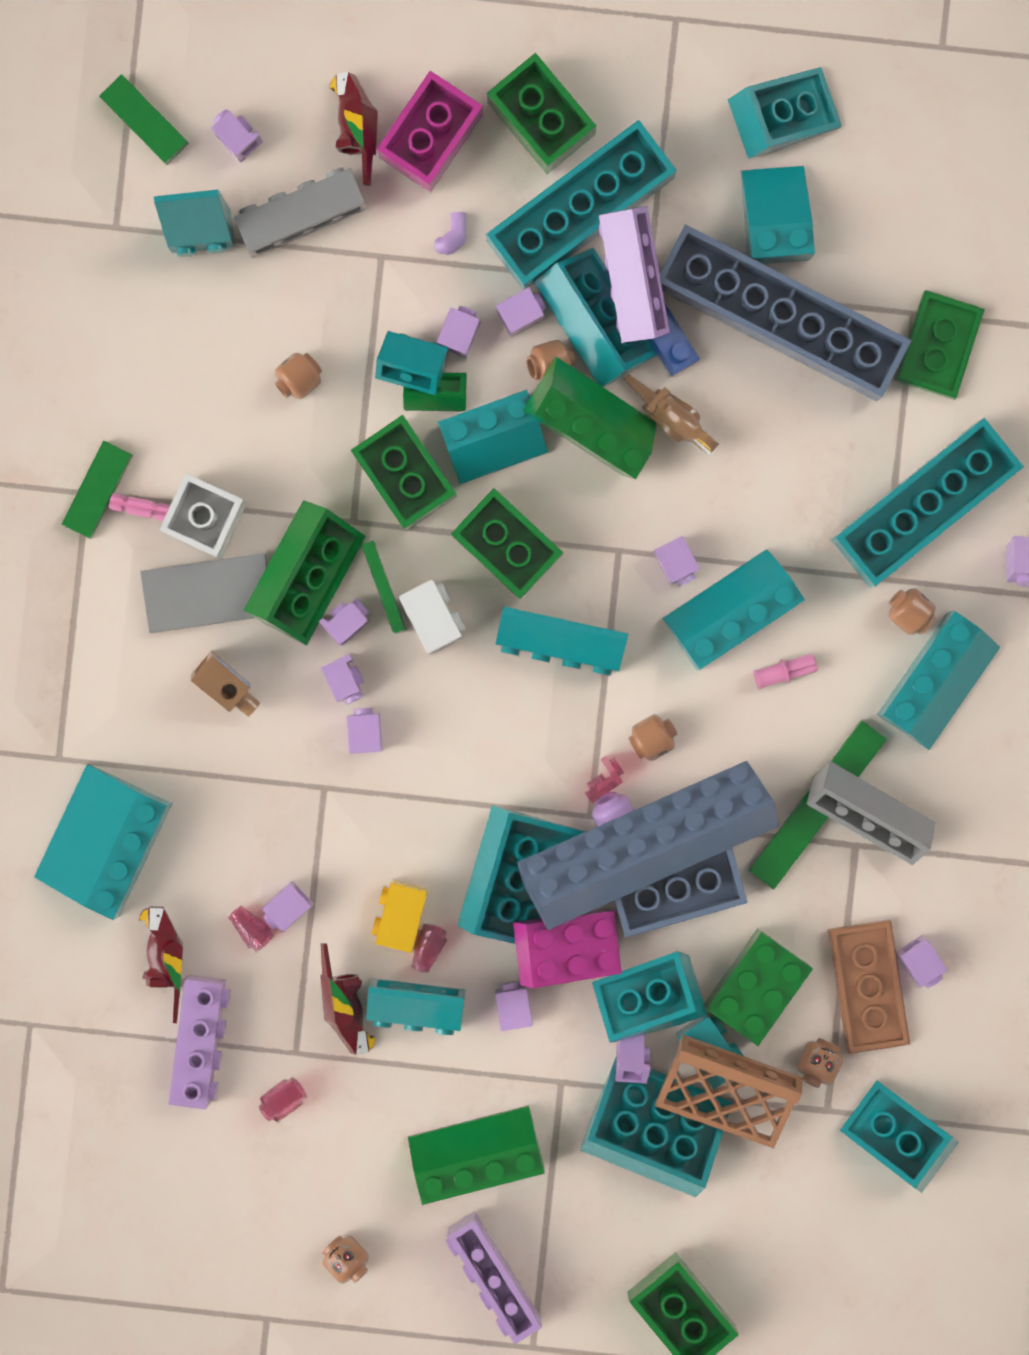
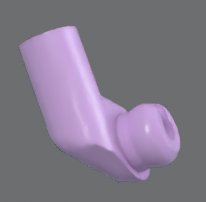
M451 213V230L443 237H438L435 240L434 248L437 253L450 255L465 244L467 239L466 213Z

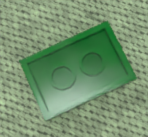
M924 290L908 338L912 341L901 360L895 381L955 400L985 309Z

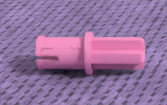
M809 654L785 662L781 659L779 664L753 670L758 689H762L763 687L783 681L788 684L790 679L814 673L817 671V663L814 656Z

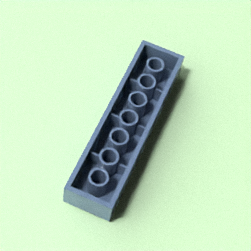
M686 224L660 272L662 291L876 402L883 397L912 341Z
M746 760L517 862L526 891L547 930H550L779 827L774 800Z

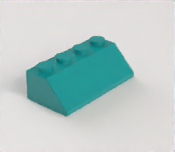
M593 247L557 262L535 280L534 283L556 316L558 323L573 343L575 350L588 367L592 377L600 386L605 387L657 356V353L648 339L622 343L621 335L616 326L617 313L615 303L611 298V280L605 273L606 266Z
M766 549L662 619L696 670H701L805 601L789 574Z
M503 606L496 645L502 646L500 651L502 653L519 656L520 650L532 653L531 659L550 663L551 657L563 659L562 666L580 669L581 664L594 666V673L611 676L612 670H620L628 633Z
M956 611L947 612L877 715L927 750H930L996 655L1000 646L981 628Z

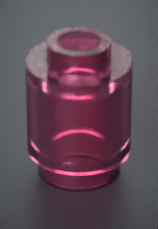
M291 1077L289 1080L283 1079L260 1097L262 1104L259 1105V1109L268 1121L273 1119L279 1123L303 1105L302 1101L307 1098V1094L294 1077Z

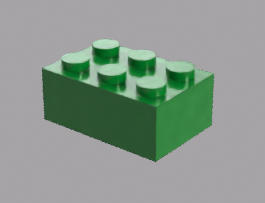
M536 52L487 92V103L547 175L596 134L597 125Z
M403 415L350 450L405 531L457 497L456 492Z
M495 488L484 497L451 533V536L519 600L529 592L563 555V552Z
M757 928L705 1001V1008L759 1046L813 968Z
M676 1252L627 1292L630 1304L672 1355H715L739 1336L735 1323Z

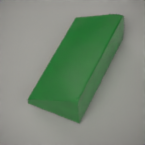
M444 372L436 395L403 386L404 410L466 411L467 373Z

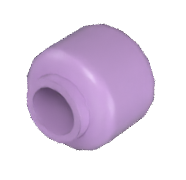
M609 792L595 801L592 817L598 827L635 809L626 795Z

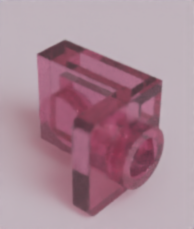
M604 756L600 759L610 773L609 776L605 778L601 773L586 783L589 789L585 791V794L591 803L623 783L619 776L624 774V771L615 758L608 760Z

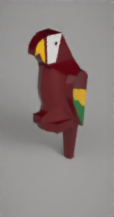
M347 71L334 76L329 88L335 91L339 97L338 124L341 134L335 146L343 154H362L363 185L371 186L373 155L376 156L378 111L369 101L357 77Z
M150 906L143 909L139 916V921L144 920L146 927L151 931L146 949L149 969L143 973L142 979L146 980V986L174 987L173 1023H177L183 942L165 907Z
M320 943L322 964L320 979L324 1020L337 1033L350 1053L355 1055L367 1053L375 1044V1036H369L368 1032L363 1029V1009L357 995L358 990L362 986V980L359 979L357 974H344L333 977L327 943Z

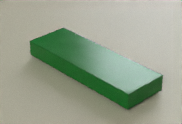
M122 74L99 95L113 112L166 165L189 144Z
M103 440L61 525L92 539L110 503V498L115 493L133 455Z
M374 541L362 544L364 555L391 629L395 634L404 632L407 629Z

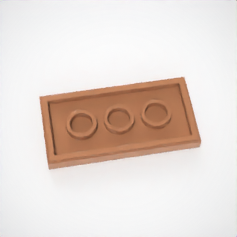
M891 920L828 929L847 1053L852 1054L910 1045Z

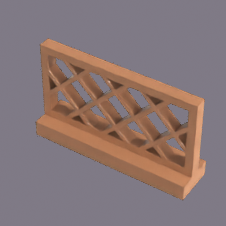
M683 1034L678 1044L676 1056L656 1099L655 1106L774 1149L794 1104H798L802 1095V1077ZM681 1062L693 1066L697 1074L682 1079L678 1071ZM715 1075L724 1077L727 1085L712 1090L707 1078ZM701 1081L707 1092L691 1097L686 1086ZM749 1086L754 1088L757 1095L741 1100L736 1089ZM681 1088L686 1098L676 1103L666 1099L668 1092ZM731 1091L736 1103L721 1108L716 1096ZM779 1097L787 1101L784 1107L771 1111L766 1100ZM711 1099L716 1109L704 1113L699 1111L695 1104ZM761 1102L766 1113L750 1118L745 1107ZM741 1110L745 1121L734 1124L727 1120L726 1114ZM770 1120L774 1129L771 1136L759 1133L754 1125Z

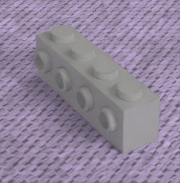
M343 167L334 169L326 174L327 178L316 183L315 180L303 182L297 186V191L286 195L285 192H280L268 198L269 202L259 207L256 204H252L242 208L239 211L240 215L235 216L234 219L252 258L367 210L351 168L344 170Z
M831 761L813 777L807 805L911 865H914L931 849L935 822Z

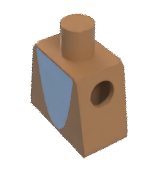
M212 650L191 674L190 681L229 712L234 707H237L249 717L260 705V702L248 693L250 683ZM226 684H232L236 690L231 694H227L222 688Z

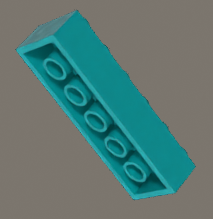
M637 120L486 233V241L520 287L525 290L532 286L535 280L557 262L569 258L600 235L599 215L636 208L675 178L677 170L640 120Z
M984 417L974 423L830 540L869 588L876 587L1024 468V466Z

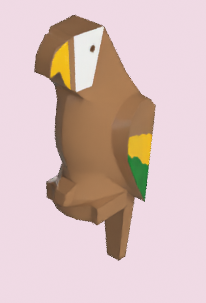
M630 374L625 376L624 380L645 402L642 408L673 440L678 443L681 441L692 442L708 455L719 445L718 442L702 430L699 422L700 414L691 405L670 394L666 387L653 392Z

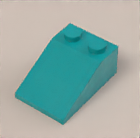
M822 67L748 86L727 99L748 159L778 151L842 127Z
M804 166L741 170L747 256L762 264L811 260L815 254L813 221Z
M218 189L154 196V204L165 240L172 253H177L179 257H189L196 255L198 250L208 249V253H223L227 251V247L235 246L231 209Z
M679 951L624 970L622 974L610 975L592 982L610 1043L678 1026L707 1015L690 957Z
M877 1080L840 1129L843 1134L921 1193L959 1143Z

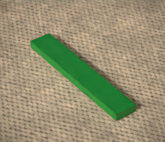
M860 720L830 761L859 777L887 739ZM810 788L748 869L749 872L773 890L828 819V816L807 805Z

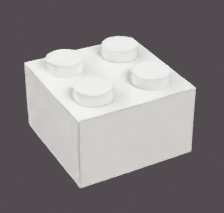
M185 473L159 531L222 559L247 505V501Z
M432 579L399 596L427 654H432L463 638L460 631L466 628L457 611L450 612L446 603L450 602L451 599L442 583L436 585Z

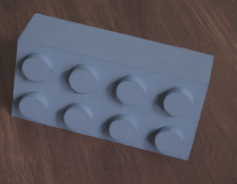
M732 848L614 900L625 938L748 903Z

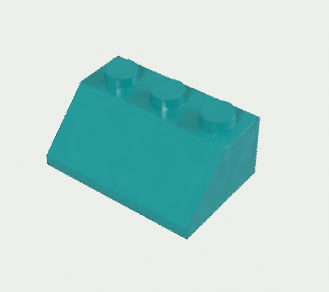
M527 390L438 421L460 484L548 453L539 422L523 412L530 399Z
M373 978L368 988L366 1020L373 1021V1025L377 1027L390 1028L392 1023L403 1024L404 1029L409 1031H423V1027L436 1028L435 1033L454 1035V1031H461L466 989Z

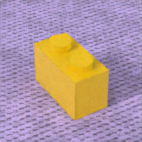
M394 880L391 881L389 887L383 886L379 901L380 905H384L382 918L376 916L371 935L377 936L376 945L412 953L428 889Z

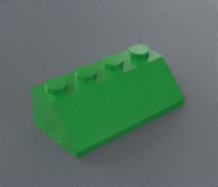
M554 357L523 409V412L617 473L628 478L637 479L653 450L657 423L558 357Z
M303 500L243 611L307 646L366 536L327 508Z
M529 1105L408 1136L414 1176L422 1205L545 1174L544 1162Z

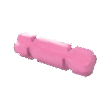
M116 493L112 494L109 503L111 510L119 512L125 510L128 514L147 518L155 517L156 520L164 521L170 507L168 504L158 503L157 505L154 501L130 496L126 498L125 495Z

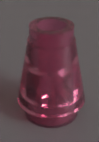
M242 905L235 909L228 917L248 949L253 948L255 952H258L274 937L270 930L271 927Z
M426 923L423 924L422 929L417 931L412 967L415 970L429 973L447 942L445 938L447 932L441 927Z

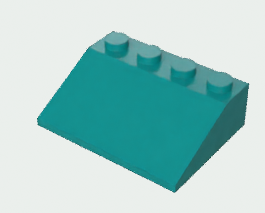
M87 764L34 878L80 905L111 920H115L120 917L173 803Z
M492 805L457 926L473 935L515 944L513 922L541 918L524 887L517 862L586 831Z
M615 1057L589 1121L580 1151L697 1197L706 1188L723 1130L656 1107V1099L667 1076L661 1072L650 1068L647 1084L615 1081ZM692 1085L686 1086L691 1097L707 1092ZM681 1088L668 1092L666 1099L676 1103L686 1099ZM716 1096L721 1108L733 1103ZM711 1099L695 1104L698 1110L704 1113L716 1110Z

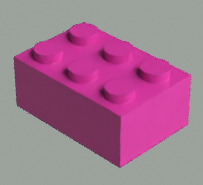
M430 70L378 146V156L381 160L431 193L482 118L483 106Z
M594 909L550 930H547L541 918L513 922L519 979L522 986L539 988L622 974L614 910Z

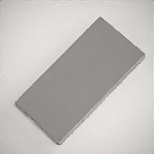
M261 553L140 571L149 633L253 619V616L243 610L267 567L266 554Z

